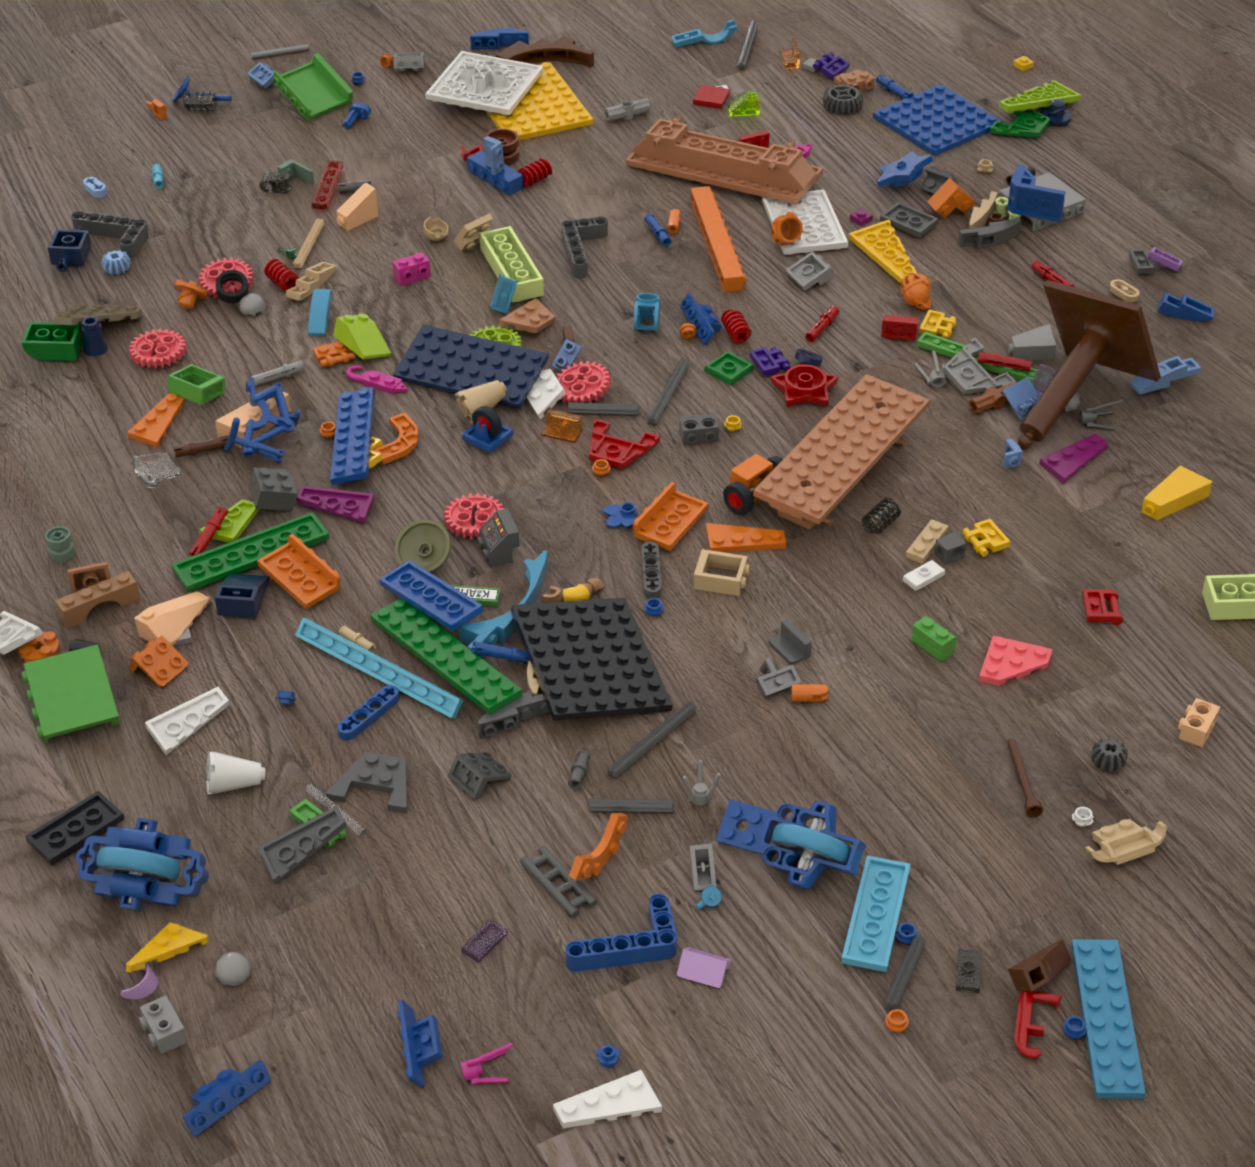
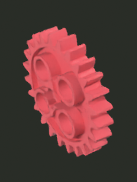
M225 257L223 261L217 259L216 263L211 261V265L206 264V269L202 268V273H199L200 288L207 290L208 296L213 295L215 299L218 297L216 279L222 272L227 270L242 272L248 280V288H251V284L254 283L252 268H250L249 264H245V261L240 262L239 258L233 261V257L230 260H227ZM230 280L222 285V289L228 293H235L242 289V284L238 281Z
M152 329L151 333L145 331V335L139 334L140 338L134 337V341H131L129 346L130 357L132 361L136 362V365L141 363V367L147 365L148 368L154 366L155 369L158 366L164 368L166 364L171 366V362L177 363V359L182 360V356H185L187 351L184 337L180 336V333L175 334L174 330L168 332V329L165 331L159 329L157 332Z
M580 361L579 365L574 362L572 367L567 365V370L561 369V373H557V379L565 391V395L561 398L563 403L567 401L568 404L592 403V400L598 401L597 397L603 398V393H608V388H611L609 371H607L606 367L602 368V364L596 365L595 361L592 364L589 361L585 364Z
M469 493V497L462 495V499L455 498V502L450 501V506H446V511H444V524H446L447 529H450V533L456 532V536L462 534L463 539L470 536V540H472L474 536L480 537L479 529L497 510L505 508H503V504H499L498 499L493 500V496L487 498L486 494L481 497L479 493L476 496H472ZM477 506V511L475 513V525L473 526L474 508Z

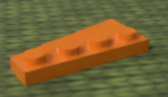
M173 393L166 395L127 432L128 438L158 448L160 440L167 434L166 430L172 426L174 417H177L183 408L185 398Z

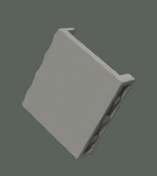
M1050 172L1035 177V186L1066 191L1061 221L1084 213L1086 199ZM1010 187L999 190L998 197L1009 199ZM1026 216L1033 221L1032 231L1058 223Z

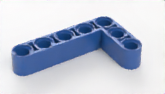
M654 894L649 898L650 931L576 940L568 943L566 946L567 968L578 972L673 958L677 953V933L668 897L664 894Z

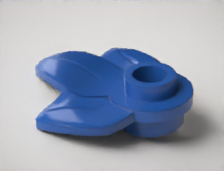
M631 502L622 503L621 506L613 504L603 508L602 512L609 516L606 526L612 528L619 527L620 525L626 528L632 526L637 515V508Z

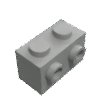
M166 995L140 1006L141 1017L138 1018L143 1031L148 1030L149 1042L152 1047L157 1046L160 1054L188 1043L185 1029Z

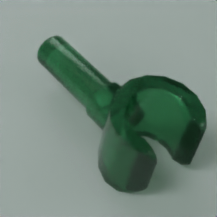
M295 247L289 250L278 248V252L286 254L290 260L297 256L295 253L297 249Z

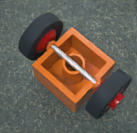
M754 454L734 467L730 473V484L723 491V498L727 507L733 513L740 516L750 512L754 504L761 500L753 496L754 489L776 468L783 458L772 456L766 460L760 455Z

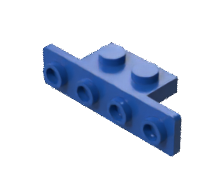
M687 294L680 308L690 324L695 325L696 333L702 343L707 345L714 332H719L722 325L709 305L698 304L691 294Z
M402 999L398 1001L399 1011L397 1014L402 1026L400 1034L404 1041L405 1049H403V1055L407 1062L406 1075L411 1082H414L421 1088L425 1086L422 1067L443 1057L437 1018L433 1015L416 1022L413 1008Z
M258 1060L242 1073L230 1068L223 1070L217 1075L216 1079L209 1084L202 1085L197 1090V1093L191 1096L194 1104L197 1106L183 1115V1120L191 1135L197 1136L271 1081L272 1078L263 1061Z

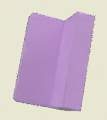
M687 947L682 951L677 976L721 988L725 971L730 969L732 959Z

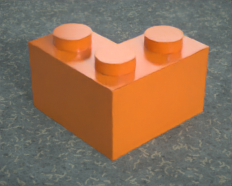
M951 178L927 201L943 218H946L956 207L966 214L977 203L967 191Z

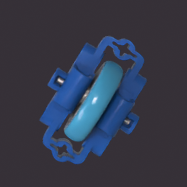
M145 818L137 819L136 829L108 827L106 837H88L84 848H81L76 855V861L80 865L79 876L85 881L95 883L94 894L120 898L119 908L139 911L141 902L178 906L180 896L196 897L200 893L201 885H204L209 878L208 870L205 868L206 858L200 852L190 849L191 839L156 832L158 822ZM175 859H191V863L187 864L183 870V876L187 880L186 887L166 883L175 881L180 874V863ZM100 868L102 870L113 873V875L104 873H98L97 875H95L94 872L96 869ZM199 871V875L193 877V873H197Z

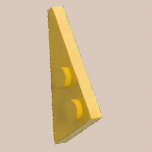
M170 922L126 963V972L130 973L145 968V963L155 959L159 963L175 957L177 954L188 952L191 945L200 943L202 946L208 943V935Z

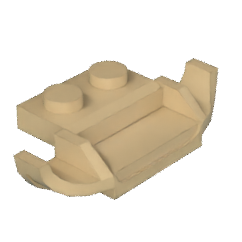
M1130 819L1121 820L1119 823L1104 826L1092 832L1093 840L1101 845V850L1095 851L1089 846L1085 847L1087 854L1093 859L1100 862H1114L1119 865L1155 852V847L1164 840L1167 825L1159 821L1152 831L1146 826L1140 827Z

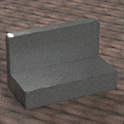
M789 619L781 622V633L768 640V643L790 665L811 657L812 642Z

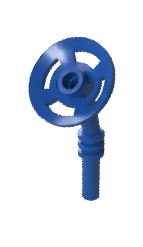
M187 76L172 99L175 102L182 96H187L188 98L215 103L216 101H232V96L215 95V93H206L204 95L190 92V89H188L190 77Z

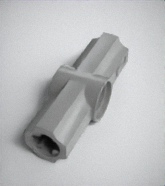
M647 98L636 101L623 100L620 105L605 108L604 115L608 122L621 118L631 120L634 118V115L649 112L651 105Z

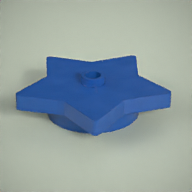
M911 151L898 161L879 167L882 175L877 180L878 187L888 184L892 187H897L914 181L924 172L923 167L933 162L932 156H917L914 151Z

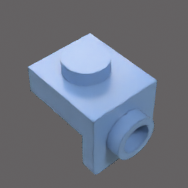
M1013 438L1007 439L1005 442L1004 469L1021 466L1023 451Z

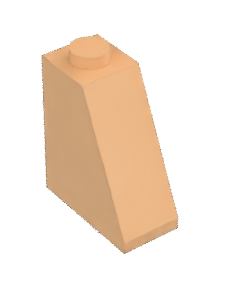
M364 183L337 210L338 225L349 231L378 217L376 189L368 183Z

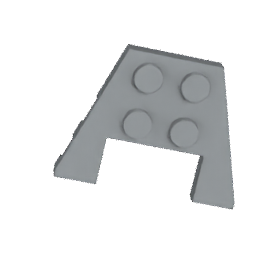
M975 337L943 368V372L963 394L985 392L989 387L998 389L1016 382L1008 372L992 378L975 360L974 356L978 355L979 351L983 352L985 348Z

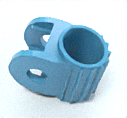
M641 293L635 298L634 331L654 330V332H658L660 325V297L652 293ZM652 319L654 323L653 325L645 326L640 324V320Z

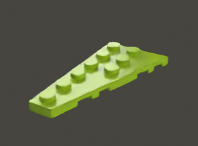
M1052 80L1049 85L1044 83L1043 87L1037 86L1024 91L1023 95L1017 94L1016 98L1009 97L1001 100L999 107L1006 113H1013L1014 111H1026V109H1038V107H1050L1051 101L1054 99H1062L1065 103L1073 104L1076 101H1081V94Z

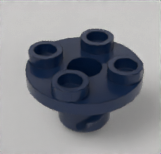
M1062 99L1052 100L1050 107L1043 109L1041 112L1042 115L1050 118L1049 125L1065 127L1072 119V113L1065 108V101Z

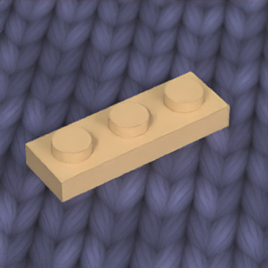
M931 519L906 551V558L923 564L935 549L936 539L944 537L948 532V525Z

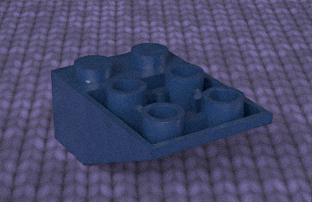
M230 574L219 584L215 596L217 615L257 618L269 582V576Z

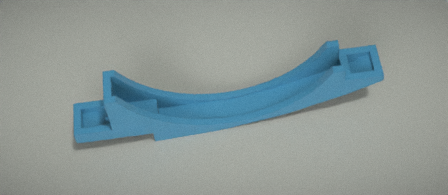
M544 550L534 561L528 558L524 561V565L527 568L524 576L530 586L526 596L518 605L535 603L546 577L548 551ZM511 610L490 620L465 623L459 628L460 641L469 644L467 648L470 650L474 647V641L496 645L500 641L505 644L517 629ZM477 654V655H478L479 657H481V658H483V657L485 656V655Z

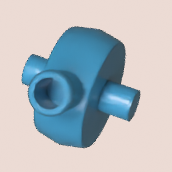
M715 886L704 888L701 893V901L696 904L698 909L701 910L704 906L716 907L722 900L721 891Z

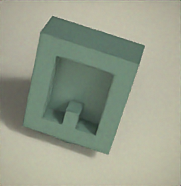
M292 159L277 166L278 178L281 182L296 176L309 184L314 183L313 171Z

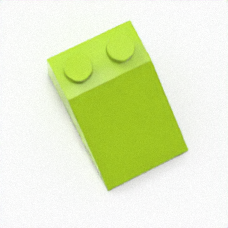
M361 313L354 316L345 315L344 317H337L333 336L360 358L372 359L391 356V352L378 327L368 315Z

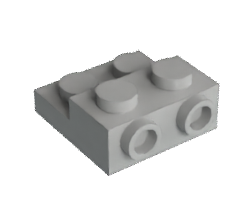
M424 52L394 54V69H398V71H406V68L420 71L421 68H424Z
M813 251L786 269L787 275L804 291L816 283L821 286L833 278V268L829 263L825 264L823 258L820 255L817 256Z

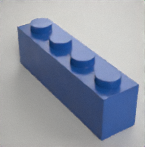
M480 151L467 157L469 172L510 196L523 189V175L505 164V169L495 176L492 175L491 167L486 166L485 152Z

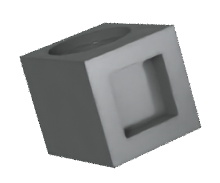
M956 532L936 539L935 555L945 565L965 558L966 542Z

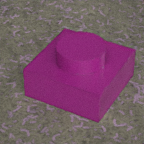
M859 209L850 214V220L859 226H863L873 221V215L864 209Z

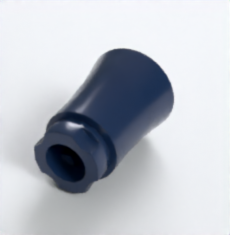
M91 316L85 317L82 321L83 351L88 356L102 355L108 350V346L104 339L99 319Z

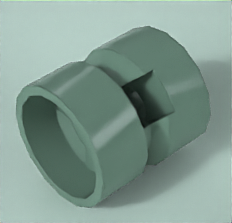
M63 526L49 529L45 534L50 559L57 563L71 560L74 557L75 551L70 530Z

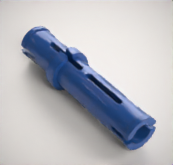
M882 74L876 77V82L884 86L885 90L892 91L903 99L914 95L896 84L894 80L888 79Z
M647 214L644 220L654 232L655 238L660 240L663 246H669L672 240L667 235L666 229L661 227L653 214Z
M477 641L473 642L472 654L506 659L511 663L516 661L528 664L529 662L527 652L517 650L516 647L511 646V648Z

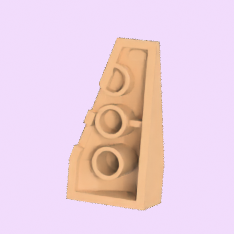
M196 591L147 608L134 618L139 637L147 641L152 639L155 641L162 635L173 646L177 643L176 640L182 636L185 629L193 625L192 620L199 616L211 602L210 597Z

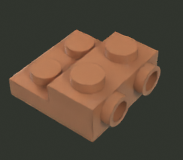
M854 70L849 73H841L834 76L833 79L836 85L855 86V88L862 92L874 89L875 78L868 71Z

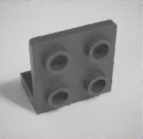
M483 751L481 753L468 752L467 754H457L447 776L473 799H480L488 781L511 779L512 774L506 770L504 765L494 760L490 753Z

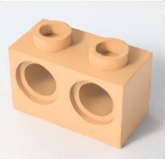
M1196 698L1193 705H1188L1185 712L1186 718L1182 717L1179 722L1178 729L1181 730L1179 739L1203 747L1217 722L1220 706Z

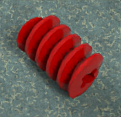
M540 158L520 168L518 172L523 175V187L527 188L529 185L531 186L543 180V178H547L548 175H552V167L549 161Z
M271 259L265 266L264 273L266 277L283 291L295 287L296 280L299 279L298 275L280 262V260Z
M726 310L721 316V321L732 342L739 344L747 341L752 331L742 313L738 310Z

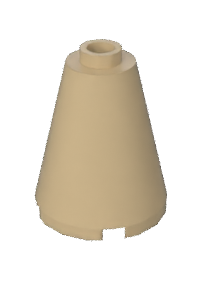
M495 380L458 391L455 396H459L456 399L459 408L465 417L469 416L471 418L469 422L473 425L472 414L481 406H487L492 409L506 396L505 392L507 389L503 382Z

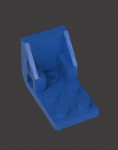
M1017 165L1010 183L1007 209L1012 214L1061 222L1066 191L1035 186L1036 178L1025 166Z

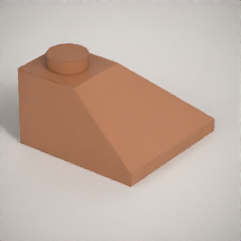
M107 562L68 569L73 593L110 578Z

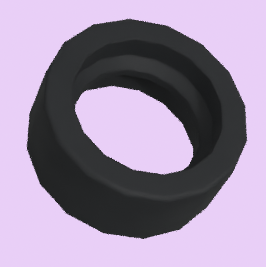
M237 270L222 272L216 279L218 297L227 303L240 302L248 294V280L246 276ZM234 280L242 284V289L235 293H228L222 289V285L227 281Z

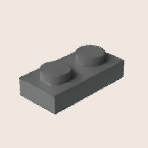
M1146 249L1129 250L1128 256L1137 274L1154 273L1155 267L1151 259L1148 258Z

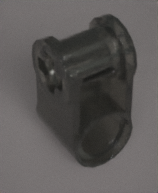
M266 172L259 184L260 189L266 193L286 194L292 190L291 185H289V174L285 172Z

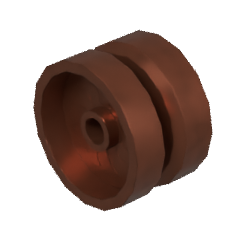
M500 128L489 131L485 135V137L489 136L502 142L505 165L512 164L519 159V136L515 131Z

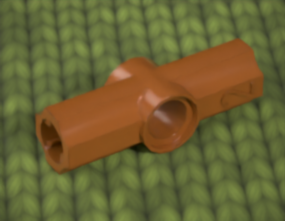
M1016 382L998 389L989 387L983 395L969 400L968 405L971 412L977 414L992 407L997 410L1001 409L1008 401L1002 390Z

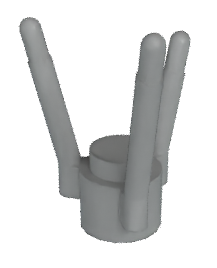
M933 351L935 369L931 371L929 377L918 363L914 365L926 379L928 385L932 384L933 387L939 388L947 383L945 373L943 372L945 364H942V371H940L936 351Z
M702 760L698 761V783L692 789L687 777L683 776V781L689 795L688 800L696 805H705L708 801H712L714 790L721 776L720 773H717L709 790L706 784L703 783Z

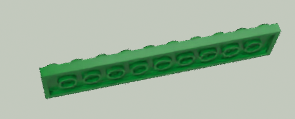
M403 599L396 600L370 615L371 621L489 715L523 696L520 687L477 654H472V651Z

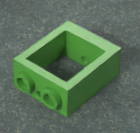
M193 364L168 375V392L200 405L224 394L225 377Z

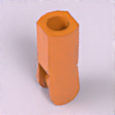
M678 209L670 211L667 226L668 233L676 234L679 230L681 218L679 217L680 210Z

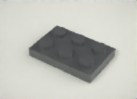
M897 202L880 215L881 222L890 220L891 226L919 238L935 227L939 218L901 202Z

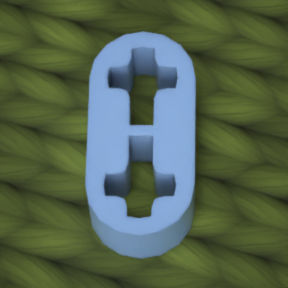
M87 177L83 180L84 189L93 197L101 198L106 196V186L97 178Z

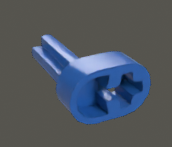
M353 103L342 126H345V129H349L356 118L367 119L371 113L370 106L365 103Z

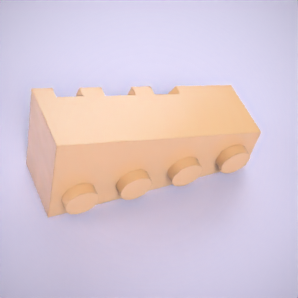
M283 392L288 411L290 412L289 394ZM275 397L265 401L270 409V413L279 417ZM248 402L215 421L217 436H229L232 421L237 417L240 419L237 436L244 439L248 420L259 421L262 418V410L259 406L253 407ZM267 422L258 431H253L252 439L266 433L274 424Z

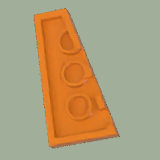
M706 523L705 529L709 550L729 553L786 549L784 530Z

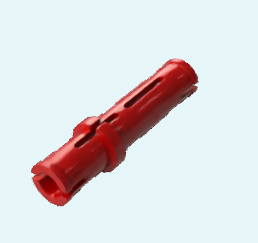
M1039 260L1033 262L1032 270L1038 272L1043 279L1075 288L1074 284H1071L1055 273L1050 266H1045Z
M831 306L826 313H823L820 316V320L805 334L807 341L814 342L823 330L833 323V319L840 312L836 306Z
M979 351L977 361L992 364L994 367L998 365L1030 372L1032 360Z
M222 506L217 507L212 518L207 520L205 529L189 551V555L195 556L204 552L216 531L221 529V524L229 513L226 508L223 507L222 509Z

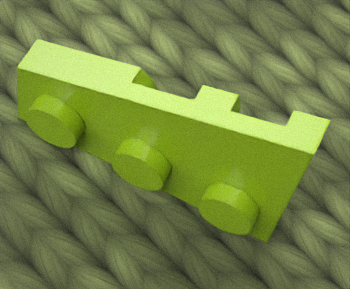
M242 499L228 509L229 513L223 520L221 529L216 531L212 539L227 543L238 540L260 509L255 508L254 502ZM205 527L199 530L200 535L205 529Z

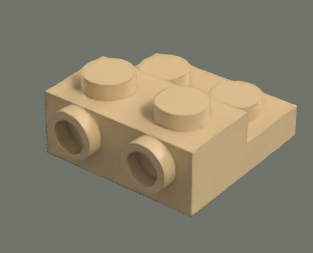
M490 213L463 226L454 240L460 251L472 249L476 244L480 243L479 233L490 231V223L493 220Z

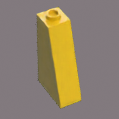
M1179 466L1144 497L1141 513L1155 520H1160L1209 497L1213 481Z

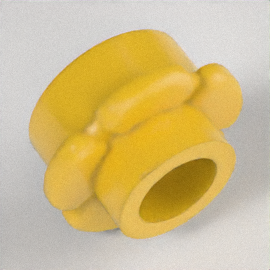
M735 415L728 416L724 422V426L731 432H735L742 427L740 418Z

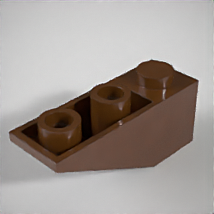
M1060 939L1012 966L1008 971L1017 991L1032 992L1051 981L1071 961V957L1063 939Z

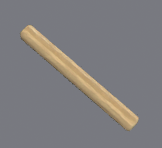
M317 218L293 262L295 269H301L324 226L323 219Z

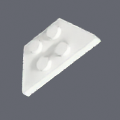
M546 369L541 371L526 398L539 419H542L544 417L543 412L548 407L552 409L556 402L565 395V391L552 370Z
M6 611L0 614L2 617L0 621V653L3 655L43 634L38 626Z

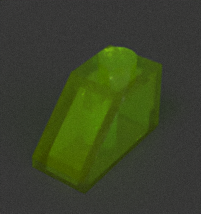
M758 91L742 92L728 105L729 116L760 115V96Z

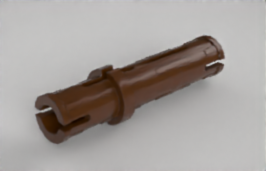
M228 435L199 442L190 441L189 444L173 446L175 457L178 458L190 454L194 456L196 453L223 448L227 442Z

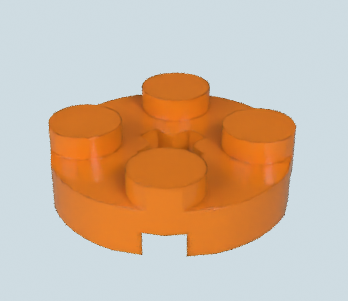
M42 631V635L19 646L20 658H23L28 663L58 655L60 645L54 632Z

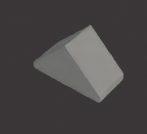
M712 843L689 846V869L694 891L703 890L708 886L717 887Z

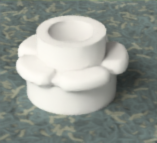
M1079 807L1072 814V820L1078 826L1085 827L1093 823V813L1087 807Z

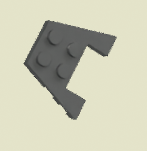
M365 751L327 790L326 799L345 803L351 787L392 793L387 804L388 810L407 813L406 758Z

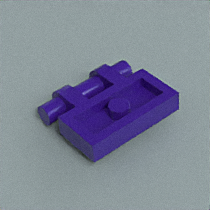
M833 52L826 53L813 64L814 69L822 68L820 72L831 80L850 66V63L842 57L837 56L835 58Z
M766 347L750 351V358L763 376L779 373L780 368L784 369L785 372L791 368L789 361L783 357L781 350L776 347H772L770 351Z

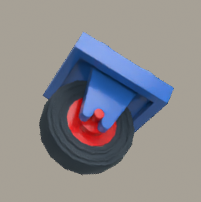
M481 406L472 414L474 425L462 434V440L491 454L513 436V429L503 425L500 417L493 409Z

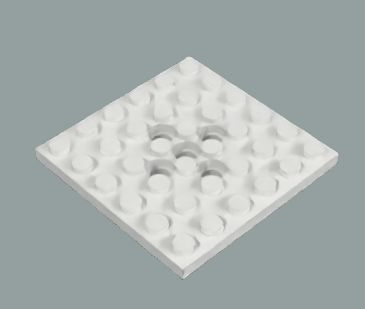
M461 51L426 92L425 96L426 99L434 102H443L475 110L480 109L501 113L502 115H510L544 72V67Z

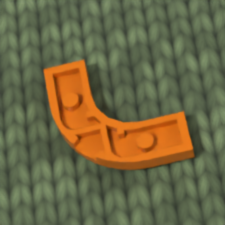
M405 412L389 418L390 425L397 431L399 437L390 444L374 449L375 452L381 454L382 461L380 462L383 465L408 456L418 443L417 426Z
M611 813L600 843L590 854L575 857L569 877L581 880L600 874L612 854L615 855L619 850V840L627 828V815Z

